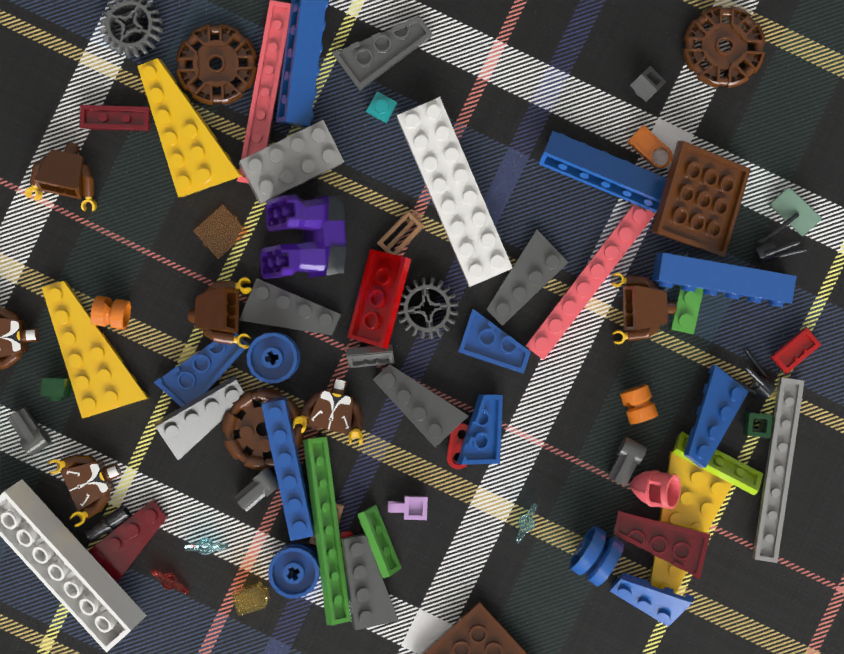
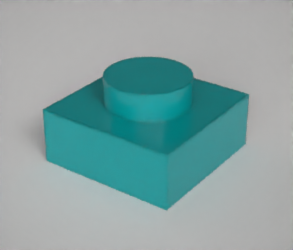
M377 91L366 113L387 124L397 106V102Z

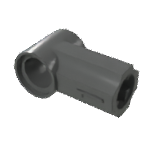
M26 407L8 418L21 438L20 444L29 456L35 455L52 443L48 433L38 426Z
M626 436L618 448V456L607 477L626 486L636 465H639L643 460L647 446Z
M268 466L255 476L249 485L234 496L237 503L246 512L279 487L277 477Z

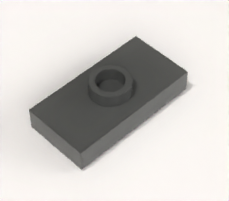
M392 344L388 346V349L373 345L346 349L349 368L394 364Z

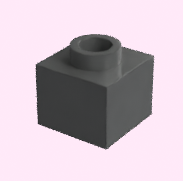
M649 66L630 86L634 89L637 96L647 102L666 81Z

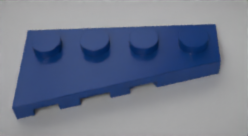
M244 338L241 340L242 345H250ZM213 341L154 383L182 407L208 392L245 349L240 347L238 343L229 345Z
M716 365L710 366L708 384L704 385L702 392L704 397L701 406H698L696 412L697 420L695 426L691 428L684 451V456L700 468H706L749 392Z

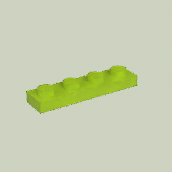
M681 432L677 437L672 453L696 465L684 456L689 435ZM717 449L706 468H702L752 495L759 492L763 473Z

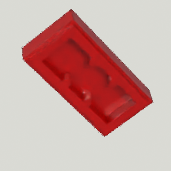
M804 327L775 351L770 358L784 374H787L822 344L807 327Z

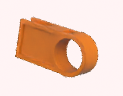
M644 125L627 141L654 168H665L672 161L673 155L670 148ZM663 149L667 152L668 161L666 164L658 165L653 161L652 153L654 150Z

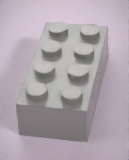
M324 120L239 161V165L260 205L344 163Z

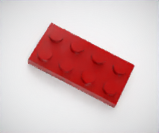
M370 249L347 338L388 349L411 262L410 258Z

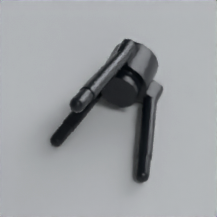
M798 213L788 218L765 237L758 239L760 244L756 245L755 249L761 262H769L808 250L804 247L780 252L801 243L799 240L776 247L774 241L768 242L769 239L798 218Z
M745 347L744 352L761 375L758 376L749 366H745V370L754 378L751 383L753 388L735 378L733 379L747 389L754 397L759 395L765 399L774 392L776 385L771 382L772 378L766 374L753 354Z

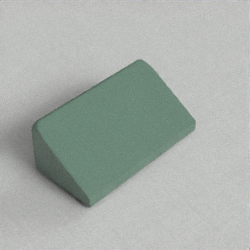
M790 187L785 188L769 204L785 221L795 213H798L799 217L789 225L801 236H804L822 220V217Z

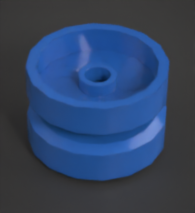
M280 332L265 333L257 337L250 344L247 352V365L251 373L258 380L266 383H279L292 377L298 370L301 361L300 349L297 343L290 336ZM272 354H278L279 359L275 360L276 362L271 360Z
M595 525L585 534L577 546L569 563V569L578 575L586 573V579L598 587L609 577L617 565L624 549V543L613 536L606 539V532Z
M293 542L284 545L277 551L269 565L268 577L274 590L286 598L297 599L309 594L315 588L320 577L318 553L305 543ZM292 567L294 568V570L298 568L299 572H294L292 570Z

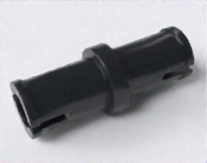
M121 505L109 515L105 514L102 516L98 523L85 530L87 538L91 542H95L105 533L114 531L116 529L115 526L131 517L129 509L125 505Z

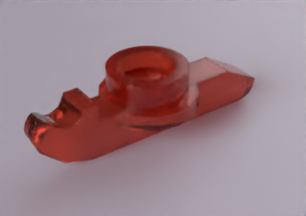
M150 569V573L161 581L165 589H176L185 595L189 594V590L178 582V578L174 573L164 575L161 571Z

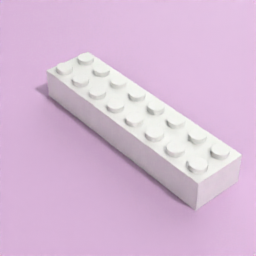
M440 97L397 115L401 129L468 286L471 287L511 270L512 265Z
M20 480L0 495V536L97 643L108 652L146 617V614L23 480Z

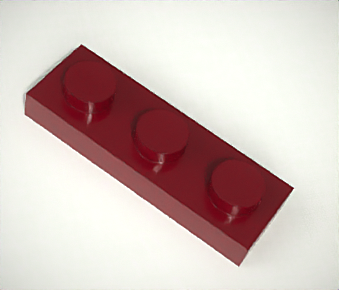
M80 105L79 128L150 131L151 108Z

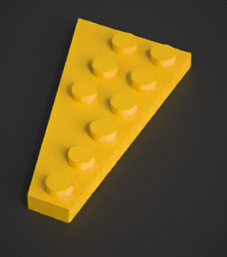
M157 58L138 65L137 67L178 197H184L243 176L239 169H236L227 152H224L217 142L218 139L199 112L191 105L187 95L177 85V81L163 61Z
M61 281L42 287L81 417L86 418L149 398L146 392L139 386L133 374L124 365L123 360L106 336L99 330L97 325H92L91 316L81 305V301L68 283Z
M670 451L667 473L679 476L681 493L675 508H661L659 520L708 532L732 484ZM654 556L649 581L652 586L663 590L665 587L674 589L673 593L676 594L687 572Z

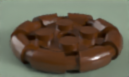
M720 5L702 11L696 20L693 19L684 34L685 49H683V56L688 69L694 71L699 81L711 87L726 86V88H732L747 82L749 76L757 73L765 56L763 45L766 42L760 24L754 22L750 17V13L735 6L724 8ZM722 17H729V24L722 23ZM705 23L711 26L708 31L702 27ZM742 24L749 29L747 33L740 27ZM725 40L729 42L731 47L729 52L720 50V41ZM695 41L701 42L700 49H694ZM748 44L754 45V51H747ZM703 59L710 65L706 70L699 64ZM742 61L746 65V68L743 70L738 66ZM727 70V77L720 76V71Z
M210 23L194 29L190 32V37L186 41H182L176 56V62H178L176 73L181 86L186 92L189 91L193 95L192 98L207 105L214 106L215 103L227 105L241 99L244 96L243 93L248 88L251 89L256 79L258 68L256 67V59L258 57L251 40L248 37L245 38L241 34L242 31L228 24L219 23V25L212 26ZM212 35H219V40H212ZM199 41L203 46L196 51L192 47ZM233 41L239 44L235 50L230 46ZM215 58H220L223 62L222 67L218 70H213L210 66L211 61ZM239 59H245L247 67H240ZM193 61V68L187 69V62ZM198 78L203 83L199 88L195 85ZM236 78H239L241 82L235 88L231 83L235 82ZM221 87V94H214V88Z
M260 388L258 391H246L236 402L232 403L234 405L224 415L222 432L225 434V446L235 460L239 459L248 468L264 470L267 466L275 467L273 457L265 459L264 452L271 451L268 434L261 435L257 430L259 423H265L262 406L255 408L254 400L261 399L263 403L266 400L284 397L281 395L282 392L278 390ZM289 398L287 401L293 424L300 410L295 402ZM240 410L246 412L243 419L237 416ZM296 424L294 427L297 448H300L304 438V432L301 433L303 428L301 424ZM240 429L239 434L241 438L235 439L233 430ZM246 446L254 450L250 456L244 452Z

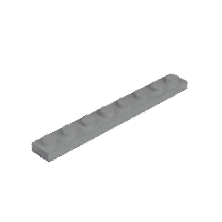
M779 377L752 557L755 560L778 563L804 388L803 380Z

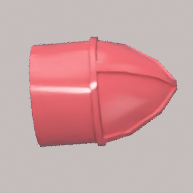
M653 470L645 471L634 477L630 483V488L642 502L650 507L656 506L673 509L680 498L681 482L676 474Z

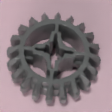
M115 0V6L108 3V7L111 10L109 12L103 11V15L107 19L100 20V23L106 27L101 28L100 32L106 35L103 40L106 43H110L109 48L111 50L116 49L118 55L125 53L127 58H130L133 52L134 56L138 58L140 57L141 50L145 55L148 54V46L152 49L156 48L152 42L154 40L160 42L161 39L156 33H163V29L159 27L163 20L157 18L160 12L157 9L153 10L155 5L152 2L147 3V0H123V2ZM131 10L129 15L121 16L124 12ZM143 12L148 17V30L141 24ZM116 23L122 27L120 41L115 33ZM124 23L128 25L130 23L133 25L134 23L139 29H129ZM137 36L143 37L137 42L129 43L132 42L133 39Z
M424 277L421 278L422 285L418 286L416 280L412 281L415 288L411 289L410 286L406 285L405 289L409 293L408 295L402 293L401 296L405 298V301H400L399 306H403V310H398L397 314H404L405 317L401 318L399 322L404 323L407 321L409 323L404 328L406 331L411 326L414 328L412 336H415L417 331H421V339H424L425 332H429L430 339H433L434 331H437L439 337L442 336L440 328L443 327L448 332L450 328L445 324L447 322L455 324V321L450 319V315L457 316L458 312L451 311V307L458 306V302L451 303L450 299L455 298L456 295L453 293L448 296L446 293L451 288L447 286L442 290L443 281L441 280L437 286L434 285V278L430 279V284H426ZM428 289L440 293L445 299V303L432 302L429 298ZM421 290V304L415 307H408L412 296ZM425 296H427L429 305L440 306L431 311L430 321H428L425 311H415V309L421 308V305L425 302ZM447 309L443 321L433 327V314L438 310ZM409 314H422L425 317L427 328L415 324Z

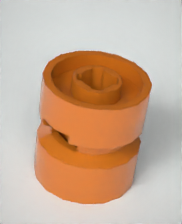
M96 296L91 309L92 325L106 327L110 324L111 328L125 330L130 320L131 302L121 299H115L112 302L109 297Z
M648 384L619 393L623 405L628 407L626 414L630 425L658 416L655 403L650 402L652 395Z

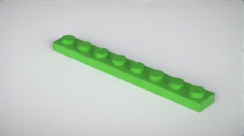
M327 437L303 440L326 623L327 625H336L351 621L328 441Z

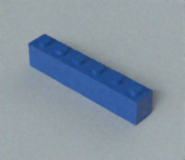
M291 0L275 123L303 128L309 127L313 121V102L317 95L316 79L320 72V66L318 65L319 56L323 49V43L321 42L322 33L326 26L324 18L329 0Z
M552 131L539 161V165L657 213L667 179L653 173L649 169L636 166L627 160L612 156L605 151H600L588 146L584 142L576 141L555 131Z
M656 253L652 281L659 282V286L665 288H673V285H679L683 291L695 292V288L702 289L703 294L717 296V292L726 293L725 298L739 300V297L743 296L748 297L747 302L761 303L762 300L769 301L770 306L783 307L784 303H792L797 276L668 253Z
M287 396L266 400L261 405L290 541L312 537L315 532L294 429H292L293 424Z

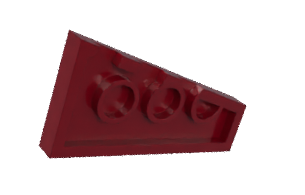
M153 499L88 552L117 583L168 518V515L157 501Z
M618 511L613 534L673 564V566L688 572L700 580L710 533Z

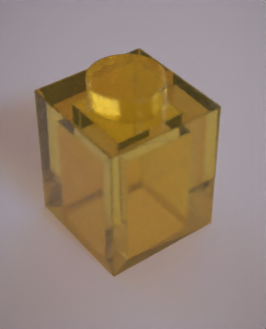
M261 582L235 589L232 593L238 616L264 609L268 604L267 601L270 600L268 590L262 586Z

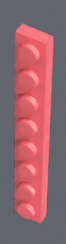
M274 0L269 2L241 160L268 147L284 61L290 3ZM240 167L239 171L243 176L238 177L237 181L249 184Z
M635 204L631 206L525 345L528 349L543 360L547 357L655 213Z

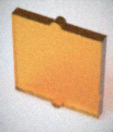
M223 204L193 230L204 243L203 246L208 247L218 259L248 233L238 222V217L233 216Z

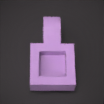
M404 495V502L388 501V512L404 513V520H427L428 497Z

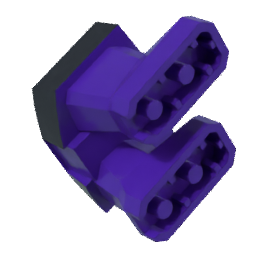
M284 195L267 200L265 209L268 231L302 229L303 243L281 244L262 248L260 262L263 279L290 276L296 271L308 272L309 278L344 272L346 232L342 195L317 197L308 201H302L297 195Z

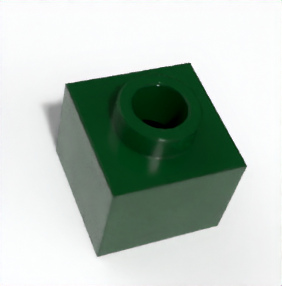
M42 377L41 396H48L49 401H62L63 397L70 396V378Z
M745 411L743 434L770 438L773 415ZM754 420H758L759 422L757 428H753Z

